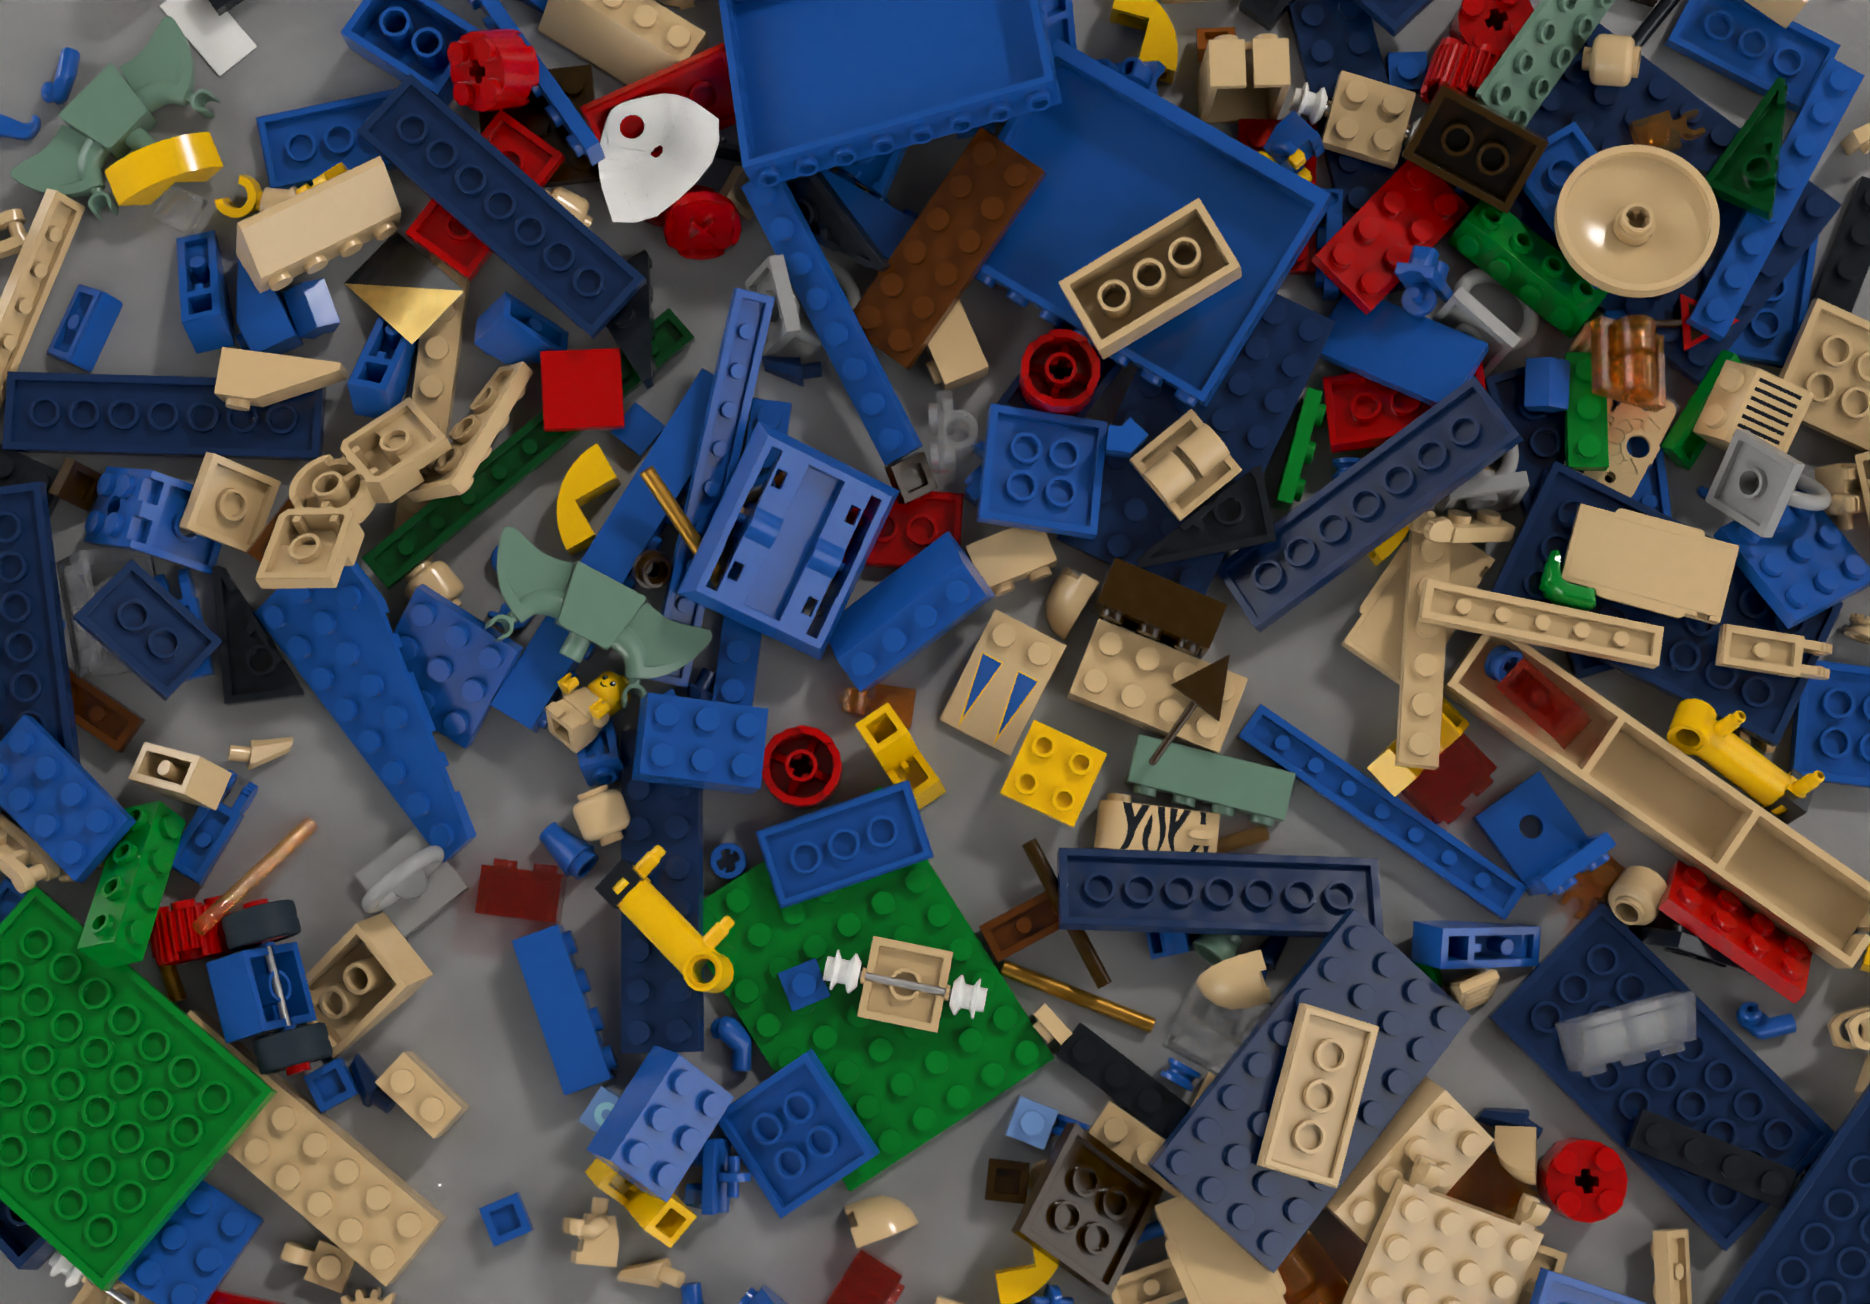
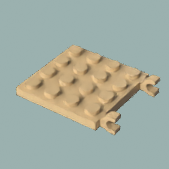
M1418 1154L1409 1181L1397 1178L1342 1304H1513L1544 1236L1535 1227L1545 1222L1551 1209L1539 1203L1540 1199L1523 1192L1515 1217L1510 1219L1430 1190V1188H1434L1439 1184L1445 1170L1435 1165L1433 1159Z

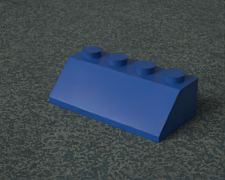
M947 531L846 608L829 642L836 660L859 692L868 691L996 595L951 533Z

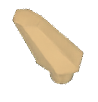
M293 737L251 740L249 747L229 745L228 761L246 762L247 770H251L289 753L293 744Z
M663 1258L625 1266L619 1272L617 1279L621 1282L656 1288L664 1282L680 1288L684 1283L685 1273L671 1268L670 1259Z

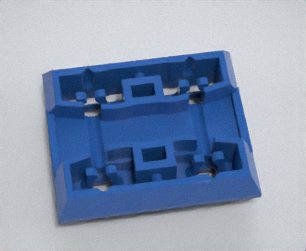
M758 421L677 593L817 660H821L900 491ZM771 447L780 451L776 463H772L769 470L771 474L768 480H765L761 487L763 491L757 503L748 502L743 514L740 513ZM780 472H783L785 477L778 489L774 487L772 480L775 475L778 476ZM853 508H857L859 511L851 525L846 522V516ZM862 516L864 524L857 527ZM735 522H738L732 535L739 539L733 554L729 555L726 562L728 565L718 578L720 582L716 590L706 587L722 554ZM737 563L743 564L736 581L730 579L731 574L729 572L731 567H735ZM813 598L816 600V603L808 616L804 614L803 607L806 602ZM820 606L822 614L815 616Z

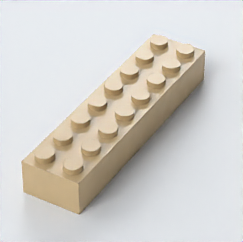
M190 1010L187 1014L277 1091L275 1096L227 1152L385 1287L394 1283L448 1217L329 1116L321 1113L316 1105L277 1072L261 1075L255 1054L240 1041L226 1043L221 1025L204 1010Z

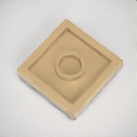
M206 452L179 527L248 554L246 551L266 525L281 481L215 453Z

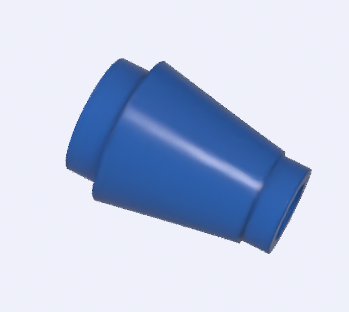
M556 822L548 825L539 836V840L544 844V847L567 877L572 875L576 880L583 878L593 869L599 859V856L594 852L593 845L565 828L560 827Z

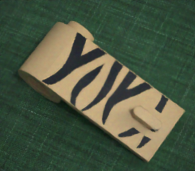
M1107 793V800H1099L1094 849L1217 853L1220 814L1131 803V795Z

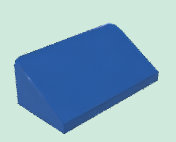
M79 284L46 354L74 367L91 372L122 309L123 303L104 291Z

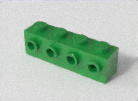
M1482 200L1466 216L1447 241V243L1570 339L1609 293L1599 288L1595 290L1588 281L1583 279L1569 265L1559 250L1510 212L1506 214Z
M160 800L124 808L136 822L108 854L77 949L105 969L141 962L144 958L186 823L182 817Z

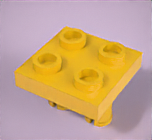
M1033 720L1000 794L1073 828L1107 753Z

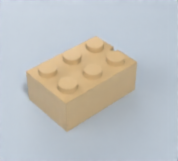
M1266 33L1255 36L1252 42H1245V39H1238L1236 35L1225 34L1215 37L1214 40H1208L1197 77L1198 118L1207 124H1237L1239 118L1277 119L1291 85L1289 38H1278L1275 34Z

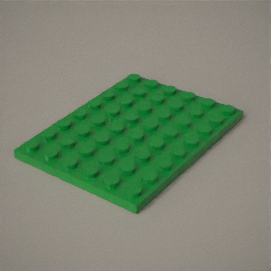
M878 787V788H876L875 790H873L872 792L877 791V790H880V789H882V788H881V787ZM928 860L783 909L779 907L765 861H762L703 899V936L716 922H720L724 916L728 915L735 921V925L729 930L728 935L714 948L718 953L729 958L733 965V981L724 990V993L775 1073L810 1049H813L880 1151L875 1157L842 1178L849 1192L1055 1059L1040 1034L1033 1028V1023ZM873 936L951 951L953 952L947 982L948 985H951L950 989H952L954 981L960 975H963L965 983L969 985H975L980 978V987L988 988L984 1011H975L974 1019H971L969 1010L963 1008L956 1015H953L949 1007L950 997L948 1001H944L938 1032L936 1033L857 1017L864 985L860 983V979L858 980L857 987L850 994L847 993L845 984L836 983L832 990H829L830 981H825L831 995L830 997L792 1011L777 973L816 958L822 975H824L827 957H836L837 949L840 950L842 959L850 960L857 953L862 962V971L863 967L867 968ZM709 961L706 964L715 976V966L712 961Z
M35 886L0 924V1200L99 1289L109 1291L275 1096L277 1091L132 966L126 964L105 969L79 951L77 947L84 925L41 888Z

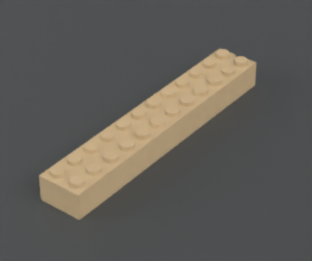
M1478 633L1444 681V695L1684 863L1699 869L1714 884L1723 890H1728L1735 894L1744 905L1754 912L1768 917L1784 933L1801 940L1810 951L1834 968H1853L1870 943V936L1865 933L1870 932V882L1527 643ZM1498 645H1505L1512 650H1516L1522 653L1525 658V667L1521 677L1511 685H1504L1498 682V680H1493L1487 677L1484 665L1489 652ZM1855 930H1857V931H1859L1860 933H1865V934H1853V933H1854Z

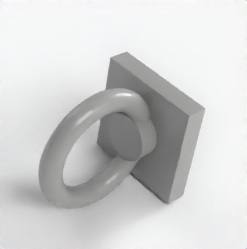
M784 255L768 256L745 281L747 290L775 297L762 356L778 354L794 337L808 344L822 345L815 329L807 327L799 321V298L790 284ZM825 257L853 310L861 299L855 280L842 265Z
M1477 268L1467 272L1457 281L1453 289V295L1432 320L1488 343L1489 351L1482 361L1484 377H1487L1510 351L1517 350L1532 340L1539 326L1540 315L1517 298L1523 309L1524 320L1519 331L1514 333L1469 293L1474 286L1481 283H1494L1502 286L1481 268Z
M1736 429L1705 502L1759 536L1772 538L1787 505L1809 511H1820L1830 506L1832 497L1822 484L1802 473L1805 464L1750 431ZM1794 488H1797L1803 491L1804 493L1795 491Z
M1518 444L1503 455L1502 463L1496 473L1492 470L1480 471L1439 501L1434 507L1435 514H1447L1450 509L1465 511L1469 514L1477 513L1478 509H1489L1498 513L1515 510L1530 486L1526 471L1515 472L1519 461Z
M416 827L355 874V877L367 891L362 900L363 910L368 913L382 910L404 938L409 937L470 887L449 861L442 862L445 856L444 850L437 845L430 846Z

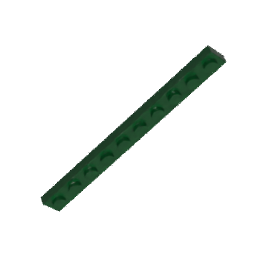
M670 308L654 320L655 340H652V356L655 360L656 372L695 341L692 333ZM620 349L624 399L643 382ZM541 411L493 450L479 464L472 476L474 478L473 483L465 493L433 499L362 557L363 561L387 589L390 590L416 566L436 553L585 430L545 432L543 411Z

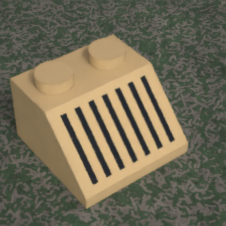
M1726 360L1693 428V432L1716 449L1727 451L1736 429H1745L1787 454L1814 394L1760 368Z

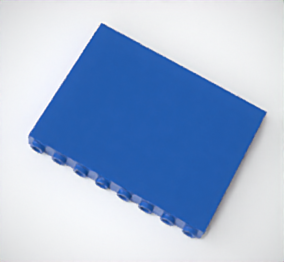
M719 0L742 167L755 189L772 187L779 182L800 176H811L818 171L836 166L850 165L857 160L875 155H886L900 148L914 144H925L939 137L954 133H964L971 128L993 122H1004L1014 116L1032 111H1043L1050 106L1062 103L1041 0Z
M1057 38L1051 50L1062 103L1050 106L1043 111H1032L1009 118L997 137L1044 170L1047 175L974 279L991 289L995 283L1008 290L1005 296L1017 305L1026 308L1028 303L1042 310L1038 315L1040 318L1057 328L1060 327L1061 323L1066 324L1074 329V332L1085 336L1088 343L1093 347V342L1070 306L1058 282L1200 198L1239 262L1242 277L1108 358L1125 368L1129 362L1142 369L1139 376L1159 388L1163 382L1176 389L1173 396L1190 407L1194 408L1197 402L1207 407L1332 203L1331 194Z

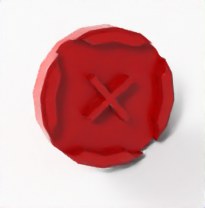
M694 185L678 201L668 207L662 221L667 245L678 250V255L686 259L707 260L717 258L725 254L724 249L728 248L731 244L732 248L739 241L742 231L739 210L731 199L715 192L712 188L702 185Z

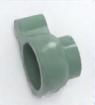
M1200 934L1192 944L1196 952L1213 966L1223 960L1239 955L1237 950L1243 944V941L1239 935Z

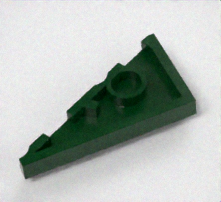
M1781 77L1776 79L1705 178L1716 197L1769 221L1773 217L1788 93L1786 80Z

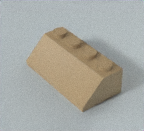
M548 0L538 27L539 33L626 86L710 48L705 31L654 0Z
M378 156L237 223L236 255L259 293L269 289L272 291L283 289L292 282L294 277L304 272H307V274L316 273L323 269L329 260L339 255H342V257L351 256L358 252L364 243L375 238L378 241L384 240L397 231L402 211L382 158Z

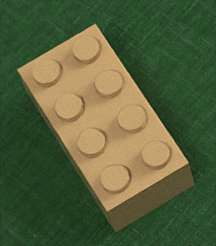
M1198 198L1058 283L1098 353L1104 360L1240 279L1242 271L1233 252L1202 201Z
M1098 619L1067 698L1166 737L1191 702L1190 699L1172 687L1171 684L1201 670L1211 663ZM1227 670L1220 721H1217L1197 706L1173 741L1185 746L1219 754L1248 678Z
M1425 1076L1325 1208L1367 1247L1397 1178L1409 1181L1418 1154L1433 1159L1435 1165L1445 1170L1439 1184L1434 1188H1430V1190L1446 1195L1491 1145L1494 1139L1443 1087Z

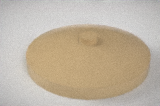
M1633 144L1602 150L1577 166L1564 183L1554 216L1557 242L1569 265L1583 279L1597 288L1612 294L1632 298L1663 295L1691 281L1702 270L1713 252L1720 227V214L1715 195L1706 179L1693 165L1667 150L1654 146Z

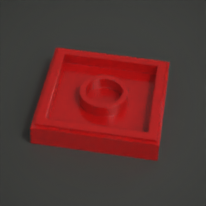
M620 348L540 351L545 432L625 429Z

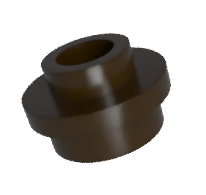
M648 549L640 553L632 567V575L635 582L645 589L662 587L668 582L672 572L668 557L656 549ZM653 563L652 571L647 574L648 567Z

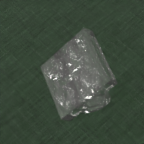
M952 390L936 391V403H928L929 435H937V442H930V464L932 473L939 474V485L955 484L956 465L968 462L975 454L978 424L975 418L967 411L953 410ZM959 433L967 439L962 442H954L949 439V436Z

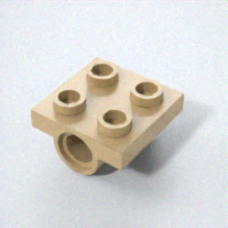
M1192 409L1129 459L1130 463L1179 522L1242 472V469L1231 457L1228 448L1209 425L1203 423Z

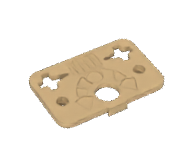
M1611 377L1607 381L1609 468L1606 471H1584L1581 474L1631 498L1648 466L1652 465L1661 448L1659 445L1676 414L1674 404L1670 400L1624 377ZM1621 385L1627 388L1626 395L1631 400L1629 403L1622 401L1612 412L1610 409L1613 405L1614 396L1609 393V390L1611 388L1617 390ZM1643 405L1649 406V411H1644ZM1632 437L1645 439L1649 445L1648 454L1642 458L1630 455L1626 446L1628 440ZM1610 476L1612 478V482H1606L1605 477Z

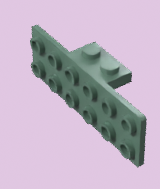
M1541 0L1476 91L1475 96L1478 101L1527 126L1615 0Z

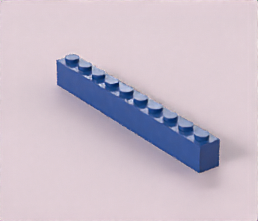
M703 368L700 370L580 561L633 590L637 586L632 575L635 559L645 550H659L663 543V539L659 538L667 524L671 527L674 526L639 474L653 465L682 510L684 509L681 502L686 496L690 485L714 378L712 373ZM545 616L490 704L498 711L535 733L538 732L540 727L544 729L548 727L545 707L553 701L556 702L562 693L557 681L568 673L572 674L571 678L575 676L578 679L579 674L575 673L580 664L559 653L569 631L554 624L555 618ZM591 643L583 659L589 661L598 646Z

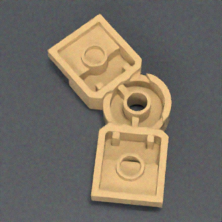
M410 397L344 439L340 447L343 454L341 458L333 459L331 454L323 455L306 464L294 476L289 487V498L294 509H287L278 516L255 577L261 589L337 588L344 566H354L365 536L359 524L369 516L375 504L392 503L424 482L419 470L452 449L447 437Z

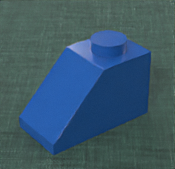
M505 291L477 318L474 344L487 355L494 356L505 364L519 362L541 363L540 351L567 350L569 332Z

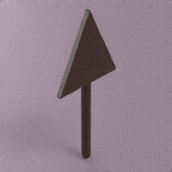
M1230 655L1171 684L1172 687L1190 699L1191 702L1149 759L1150 765L1154 766L1157 764L1197 706L1217 721H1220Z

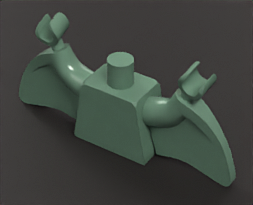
M166 16L161 20L150 41L139 55L120 66L123 75L110 62L58 114L68 126L62 124L55 137L43 150L15 166L10 173L14 180L42 194H45L46 189H52L69 198L92 195L89 198L88 206L97 219L103 222L100 216V211L103 207L109 206L115 216L119 213L117 205L109 194L103 192L106 187L102 178L103 166L110 155L120 160L131 150L136 151L157 142L149 134L157 124V120L152 115L154 111L167 104H177L184 107L191 104L193 109L207 119L215 118L211 111L205 109V105L210 101L221 102L206 89H199L193 93L195 66L192 52L182 30L170 16Z
M507 526L503 529L498 546L496 569L500 592L510 612L507 615H497L485 624V630L495 622L502 624L504 627L503 635L494 640L495 642H500L513 633L514 624L517 621L522 624L534 615H545L555 618L554 624L569 631L559 651L563 656L580 664L592 643L604 650H608L611 647L623 658L625 677L629 678V685L624 689L620 699L621 705L625 709L628 700L627 694L635 693L639 696L640 700L647 694L644 687L641 686V679L661 677L682 668L692 661L711 641L712 633L709 630L681 624L664 617L649 603L645 602L646 596L580 561L574 562L572 566V562L546 555L512 526Z

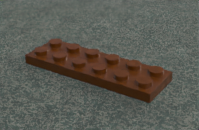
M980 127L888 259L891 267L885 272H879L853 309L868 341L903 367L910 370L1047 173Z

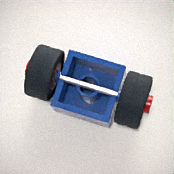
M267 898L243 904L244 909L228 914L221 919L229 951L240 952L206 963L225 1042L230 1043L272 1034L253 1042V1050L261 1075L285 1070L286 1076L311 1070L310 1063L333 1055L331 1042L328 1039L327 1027L325 1023L321 1022L297 1027L317 1020L297 942L275 945V942L293 937L301 932L295 903L293 900L288 899L268 902Z

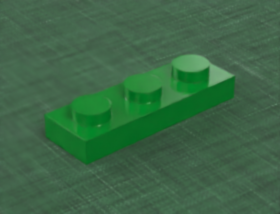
M1726 350L1720 352L1661 445L1662 449L1679 468L1690 471L1707 444L1704 439L1693 432V428L1725 361L1730 360L1742 363L1733 352Z
M1566 352L1563 360L1570 361L1568 410H1564L1566 466L1575 471H1606L1609 468L1606 352Z
M1308 387L1302 396L1272 507L1288 511L1293 501L1300 502L1306 483V479L1300 478L1303 463L1310 465L1316 447V442L1310 441L1314 426L1320 428L1326 410V405L1320 403L1323 391Z

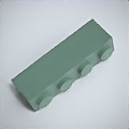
M1141 734L1136 737L1125 781L1126 785L1133 786L1132 793L1150 798H1156L1157 792L1172 796V803L1190 808H1195L1196 802L1211 805V813H1218L1225 817L1233 818L1235 812L1250 815L1249 822L1265 827H1273L1274 821L1280 823L1285 820L1296 773L1173 742L1157 764L1152 766L1149 764V759L1163 740Z

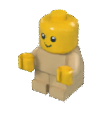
M605 671L590 682L587 687L584 686L580 689H576L579 681L575 676L571 678V673L558 680L557 683L562 691L563 698L558 702L553 701L545 707L549 732L577 754L596 738L602 728L608 723L609 716L623 708L620 702L621 695L629 685V681L623 675H618L612 671ZM631 693L627 694V704L630 702Z

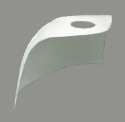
M655 94L632 99L615 106L606 119L600 141L605 159L598 162L601 187L612 222L636 223L656 217L693 187L713 162L719 145V119L696 102L676 94ZM637 115L644 122L643 133L636 138H626L621 134L620 123L626 116ZM661 145L663 149L662 154L659 157H653L651 152H653L654 148Z

